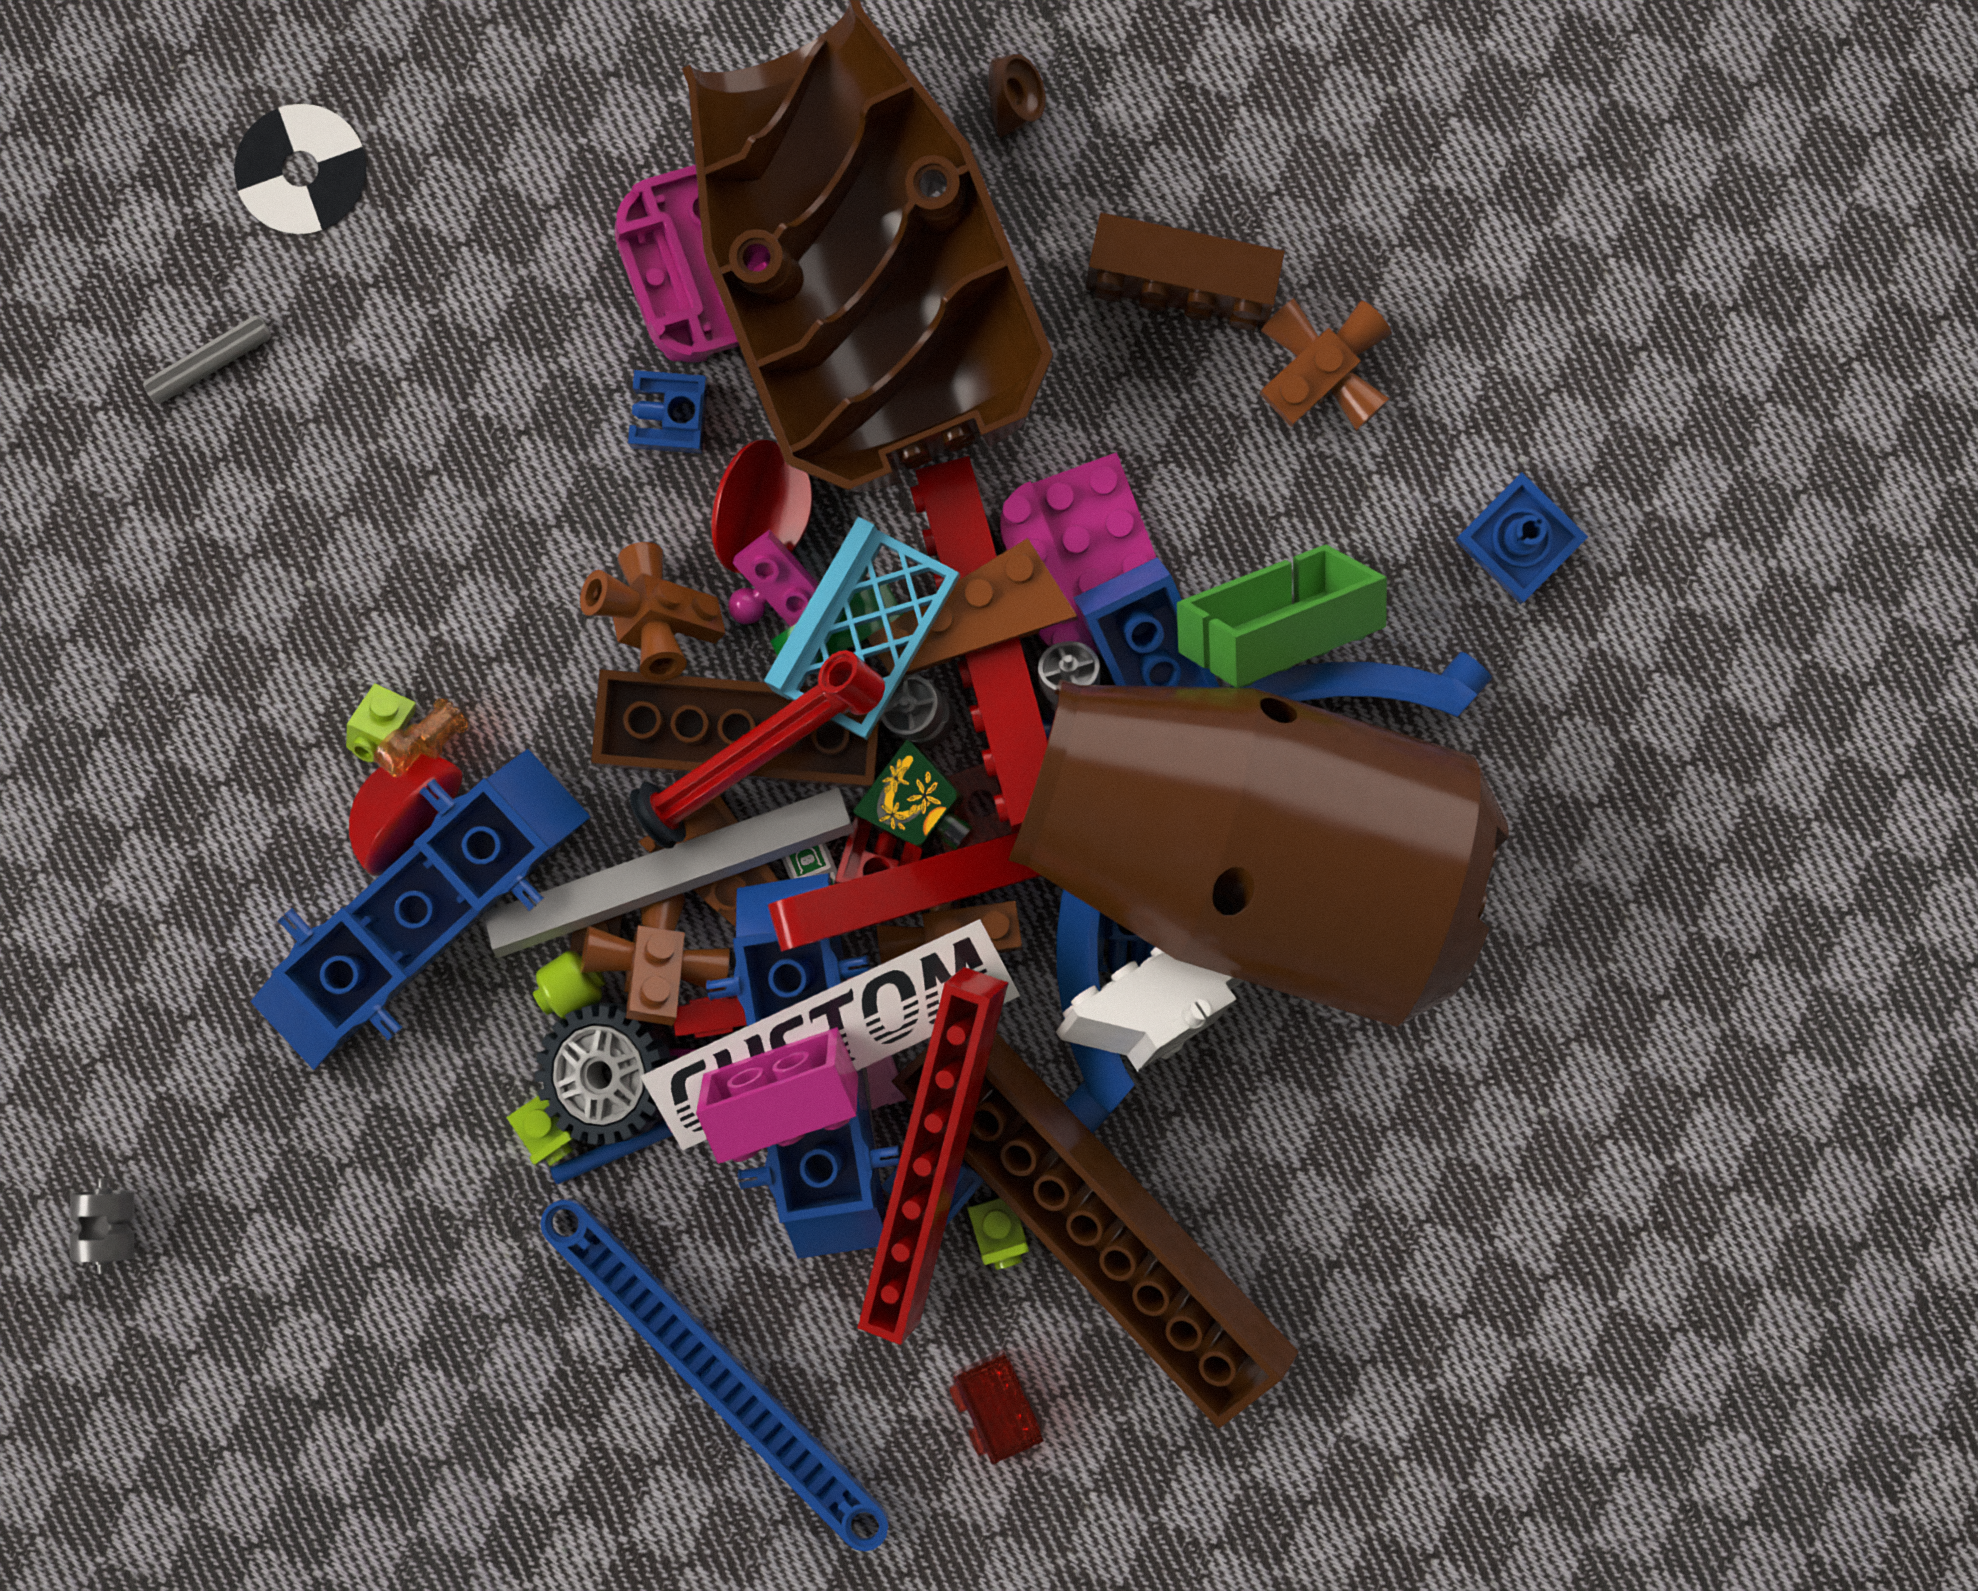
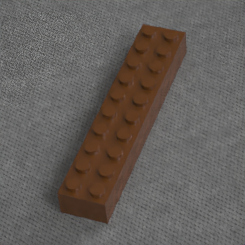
M996 1032L963 1159L1211 1422L1220 1429L1280 1382L1299 1351ZM928 1046L891 1081L913 1106Z

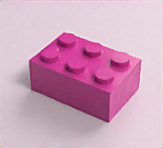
M838 1027L704 1073L696 1115L718 1164L731 1159L734 1162L745 1161L755 1156L760 1149L775 1144L788 1146L801 1140L806 1133L821 1128L834 1130L847 1124L851 1118L856 1117L858 1074Z

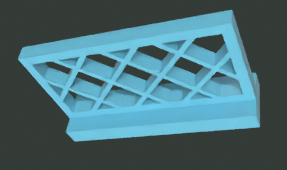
M858 517L764 682L773 692L788 700L789 698L796 700L804 694L799 690L807 676L819 672L824 662L829 658L826 643L830 636L850 629L856 652L853 653L864 662L867 657L891 650L895 667L889 676L883 678L885 682L883 697L879 704L872 711L868 712L863 723L860 724L841 713L830 719L868 740L958 582L960 573L877 530L874 524ZM882 546L899 554L903 570L880 577L876 576L873 561ZM906 558L918 565L909 568ZM868 570H869V574H870V578H871V579L862 582L863 579H864V577H865V575L867 574V572H868ZM932 571L945 578L936 594L917 599L911 576ZM906 578L912 601L885 609L879 586ZM874 588L880 611L853 618L849 603L855 593ZM929 605L924 616H922L920 608ZM915 610L919 625L913 635L894 640L888 617ZM845 612L847 620L838 623ZM882 619L888 642L862 650L856 627ZM906 646L899 658L897 648ZM822 652L824 661L815 664Z

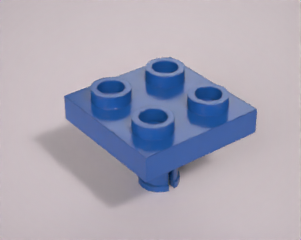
M1521 472L1454 541L1521 605L1588 536Z

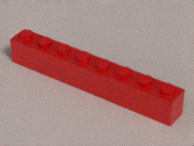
M966 456L915 470L918 485L910 487L916 513L926 512L930 528L921 531L928 556L937 555L940 563L959 572V580L996 558V551L970 457ZM935 573L933 575L938 591L945 578ZM1019 637L996 644L994 648L965 654V660L957 662L964 689L973 687L977 704L969 706L976 733L985 731L989 744V749L981 751L988 778L997 776L1001 794L993 795L1000 823L1010 822L1012 833L1018 832L1021 828L1048 743Z
M963 967L944 983L857 1327L860 1330L899 1345L907 1339L921 1322L1009 982Z

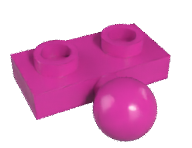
M769 529L734 556L733 564L755 589L746 587L736 590L729 599L728 610L731 617L738 623L753 624L763 616L765 604L768 602L787 624L792 627L798 622L819 583Z

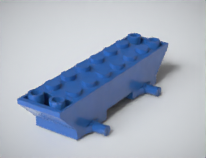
M526 749L488 778H483L467 794L452 799L435 779L430 781L427 785L439 799L427 787H423L419 793L439 813L436 815L431 827L413 842L414 845L351 903L338 910L324 924L311 929L293 908L285 913L286 916L280 917L277 921L297 942L294 944L289 956L271 971V977L250 1002L313 1070H316L368 1021L381 1032L387 1041L396 1035L395 1033H398L403 1027L397 1023L384 1007L484 916L483 912L491 910L510 891L522 902L529 912L544 899L525 878L581 828L591 816L530 749ZM525 892L535 901V903L525 894Z
M830 873L737 888L736 938H733L736 957L734 977L712 981L707 980V990L721 987L726 988L707 993L710 1001L737 996L744 1008L746 1023L749 1026L847 981V978L856 977L870 970V966L851 969L852 966L868 964L869 959L867 955L844 959L840 935L781 952L767 905L791 896L832 885ZM862 1069L856 1071L858 1074L856 1117L851 1118L847 1124L834 1130L821 1128L806 1133L801 1140L788 1146H779L778 1144L767 1147L768 1153L765 1166L744 1170L738 1169V1180L745 1179L739 1182L741 1190L769 1186L771 1193L776 1199L779 1223H784L798 1259L878 1247L886 1216L879 1168L899 1165L901 1155H894H899L901 1151L899 1145L875 1149Z

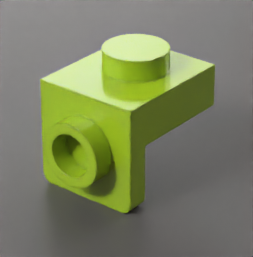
M374 683L347 723L346 747L354 755L366 762H376L384 765L391 761L393 745L415 714L416 702Z

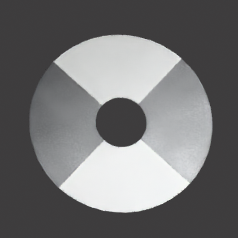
M310 104L287 105L263 115L245 133L235 157V183L244 205L263 224L285 233H314L340 221L356 204L363 190L366 178L365 153L355 131L336 113ZM296 151L310 153L318 163V174L315 180L309 185L302 187L293 186L288 183L282 173L284 160Z

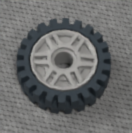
M618 1003L589 1005L582 1007V1010L577 1009L566 1014V1019L558 1020L551 1027L554 1032L546 1034L541 1043L546 1049L538 1052L536 1062L542 1064V1069L535 1071V1082H543L544 1089L537 1091L540 1101L548 1100L550 1105L544 1110L549 1118L558 1117L559 1121L556 1126L563 1132L572 1131L570 1137L578 1141L588 1140V1144L596 1145L624 1142L656 1126L655 1122L662 1120L663 1116L640 1076L678 1059L677 1055H670L669 1048L674 1046L671 1038L661 1035L665 1028L658 1023L626 1019L627 1004ZM604 1063L608 1064L612 1071L610 1084L606 1082L602 1074Z

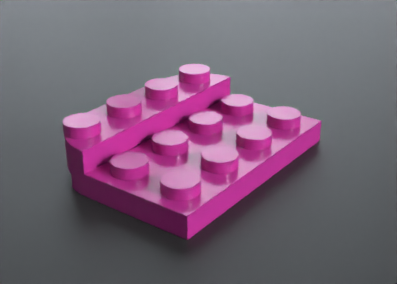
M696 164L636 183L618 208L615 222V240L651 339L664 352V355L674 362L707 361L708 355L740 346L704 256ZM770 261L759 264L754 268V271L757 272L765 269Z
M1117 452L1032 484L1031 481L1024 483L1004 502L1000 519V536L1005 550H1009L1028 538L1078 616L1077 621L1064 625L1061 623L1039 630L1040 633L1036 634L1038 639L1047 648L1065 641L1079 642L1090 647L1097 657H1100L1073 597L1157 558Z

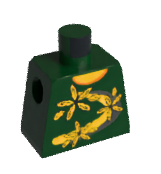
M908 740L905 741L853 810L861 818L924 850L930 846L937 836L953 849L958 850L964 845L974 829L954 814L965 799L963 794L919 747Z

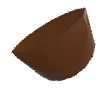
M1010 54L992 58L988 79L989 99L995 129L999 138L1039 119L1045 109L1046 94L1040 74L1029 59L1021 54Z

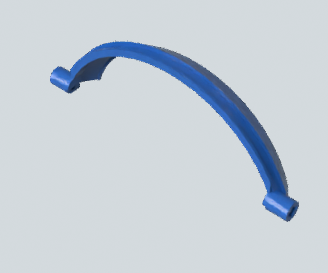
M1459 652L1440 675L1412 667L1377 662H1324L1293 666L1289 670L1278 671L1256 680L1252 685L1244 688H1256L1298 702L1332 697L1384 698L1414 703L1458 717L1492 680V676L1474 658L1464 652ZM1064 889L1061 895L1056 934L1057 980L1062 1013L1072 1006L1071 1000L1086 989L1095 985L1099 992L1101 991L1098 974L1100 912ZM1070 1042L1084 1081L1064 1104L1094 1134L1135 1084L1126 1071L1118 1053Z

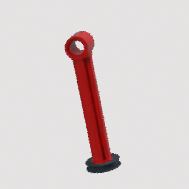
M848 650L832 654L820 668L818 685L662 791L658 786L650 782H643L640 789H633L630 793V804L639 824L658 845L666 849L674 848L676 842H682L686 837L684 818L838 713L845 714L849 711L854 715H864L872 711L883 697L885 691L883 678L858 656Z

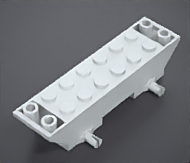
M1155 947L1150 952L1152 956L1145 960L1140 967L1135 961H1132L1116 971L1111 976L1112 981L1106 984L1100 992L1094 985L1071 1000L1072 1006L1062 1013L1065 1020L1059 1026L1056 1033L1063 1041L1127 1055L1135 1069L1139 1071L1160 1057L1163 1059L1170 1058V1055L1173 1056L1174 1053H1177L1182 1048L1185 1041L1215 1023L1236 1000L1231 989L1244 982V980L1175 960Z

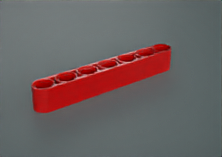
M1014 833L770 903L767 906L781 952L1034 879L1042 875L1028 866L1008 860L1018 833Z

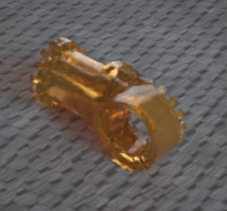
M438 698L433 704L434 710L418 725L411 724L405 731L402 729L392 731L378 746L374 754V762L393 777H398L403 774L401 770L406 772L408 770L407 767H411L413 762L422 753L429 758L437 759L442 754L441 748L457 732L464 733L469 728L467 718L463 717L462 712L457 713L459 710L457 706L452 709L453 703L451 701L448 702L447 699Z

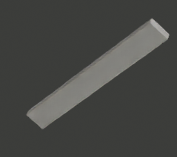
M837 787L676 844L674 848H665L540 892L539 894L544 899L539 904H536L537 906L530 912L520 900L483 912L492 950L496 957L500 958L854 832L840 789Z

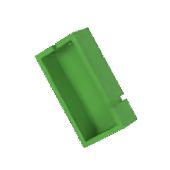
M1327 544L1293 557L1294 604H1292V563L1287 560L1178 601V651L1201 667L1210 669L1211 673L1235 688L1250 686L1256 680L1278 671L1289 670L1295 664L1315 656L1325 655L1334 648L1351 641L1362 640L1368 634L1385 628L1387 577Z

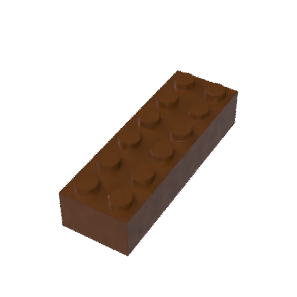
M599 669L591 763L603 768L688 774L794 700L790 698L788 700L773 692L765 682L676 676L669 680L653 681L643 677L640 672ZM802 686L799 691L805 694L815 686ZM849 711L845 713L847 717L860 724L863 723L868 714L854 715ZM879 718L868 740L828 720L743 779L870 789L877 780L882 720Z

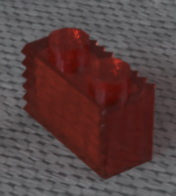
M1005 1349L953 1372L956 1384L949 1386V1391L959 1413L968 1410L975 1427L968 1430V1434L979 1457L987 1454L993 1465L1044 1441L1042 1430Z

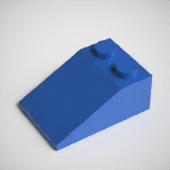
M1158 557L1073 597L1114 685L1219 687L1215 675L1210 672V669L1201 667L1178 651L1177 602L1182 599L1171 574Z

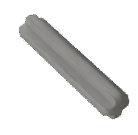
M258 315L252 316L146 379L143 383L144 389L153 402L161 404L269 340L271 337L270 330L261 317Z

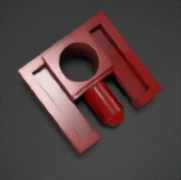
M854 817L852 823L854 832L848 836L834 884L862 877L871 871L880 872L919 861L924 849L906 841L901 860L892 859L897 839L894 834L885 830L878 837L874 853L867 852L865 849L871 834L872 823L865 819Z
M734 996V998L714 999L713 1001H710L708 997L689 1000L690 1004L677 1006L674 1030L675 1036L695 1033V1038L734 1032L737 1026L747 1025L745 1011L737 996Z

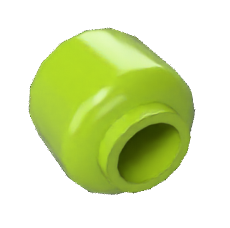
M566 951L541 967L536 973V982L539 988L533 991V996L546 1015L555 1012L560 1018L566 1019V1014L577 1009L582 1010V1007L597 1004L602 998L601 987L606 984L603 974L601 972L581 973L582 955L575 951Z

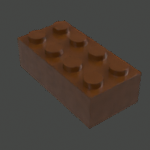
M1100 212L1088 267L1086 290L1094 291L1093 295L1096 298L1105 301L1119 302L1121 297L1138 300L1139 306L1148 310L1165 311L1167 306L1184 310V315L1192 319L1209 321L1211 316L1229 319V325L1235 328L1255 330L1257 325L1263 327L1267 323L1274 306L1285 251Z

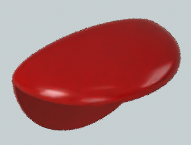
M766 439L750 442L734 456L720 480L712 510V542L720 563L731 572L742 574L733 564L734 556L769 529L792 553L808 528L813 508V489L808 473L786 464L778 443Z
M410 754L385 763L366 779L352 804L349 817V838L356 858L368 874L380 876L414 845L413 842L431 827L439 812L419 792L423 787L430 789L427 784L435 779L452 799H455L463 779L460 768L448 760L435 755ZM430 789V791L439 799V797Z

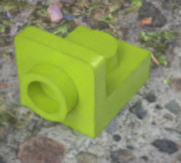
M536 1096L506 1118L531 1153L529 1159L532 1164L536 1165L546 1160L548 1165L552 1166L573 1151L569 1143L574 1138L570 1137L572 1131L563 1132L556 1126L559 1121L558 1117L549 1118L544 1109L550 1104L548 1100L540 1101L539 1096Z
M1000 1197L969 1206L968 1212L981 1251L983 1264L994 1263L995 1269L999 1270L1023 1262L1021 1254L1029 1252V1247L1021 1220Z

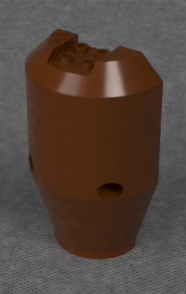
M849 0V6L842 18L821 36L771 61L727 72H704L693 68L691 65L681 68L689 88L704 256L786 464L851 492L873 491L901 484L902 479L899 468L906 467L907 470L925 465L935 455L947 450L950 452L958 451L976 442L975 438L982 435L987 445L991 447L1018 430L1027 419L1053 360V352L969 143L867 16L860 0ZM946 187L943 194L938 197H931L938 189ZM770 261L765 269L757 272L754 271V268L759 264Z
M1062 679L1059 681L1055 694L1059 695L1047 747L1025 817L1010 852L1009 861L1028 866L1175 960L1399 1027L1451 998L1463 986L1477 961L1489 931V927L1480 919L1487 900V892L1485 890L1496 858L1497 849L1509 838L1507 820L1474 756L1256 688L1079 685Z

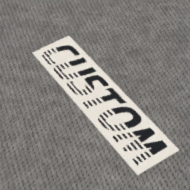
M979 919L643 1074L640 1078L683 1151L707 1140L696 1115L704 1073L838 1027L856 1071L930 1038L944 983L963 967L1009 982L1004 1003L1019 997L1020 994Z

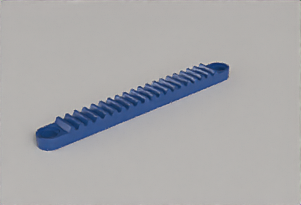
M569 1198L558 1200L549 1205L542 1214L540 1223L542 1234L546 1240L850 1547L865 1552L880 1546L887 1536L889 1526L888 1515L882 1505L863 1487L862 1483L854 1478L848 1469L840 1464L835 1456L827 1451L822 1443L813 1437L804 1425L797 1421L795 1415L788 1411L782 1402L775 1398L769 1389L761 1384L756 1376L748 1371L742 1362L734 1357L729 1349L721 1344L711 1331L704 1327L702 1321L694 1317L689 1308L682 1304L676 1295L669 1291L663 1282L655 1277L650 1269L642 1264L637 1256L628 1250L624 1243L615 1237L611 1230L601 1223L585 1205ZM559 1210H571L577 1216L579 1222L578 1229L573 1235L563 1236L554 1229L553 1218ZM859 1513H871L877 1519L879 1528L872 1537H859L852 1530L851 1522Z

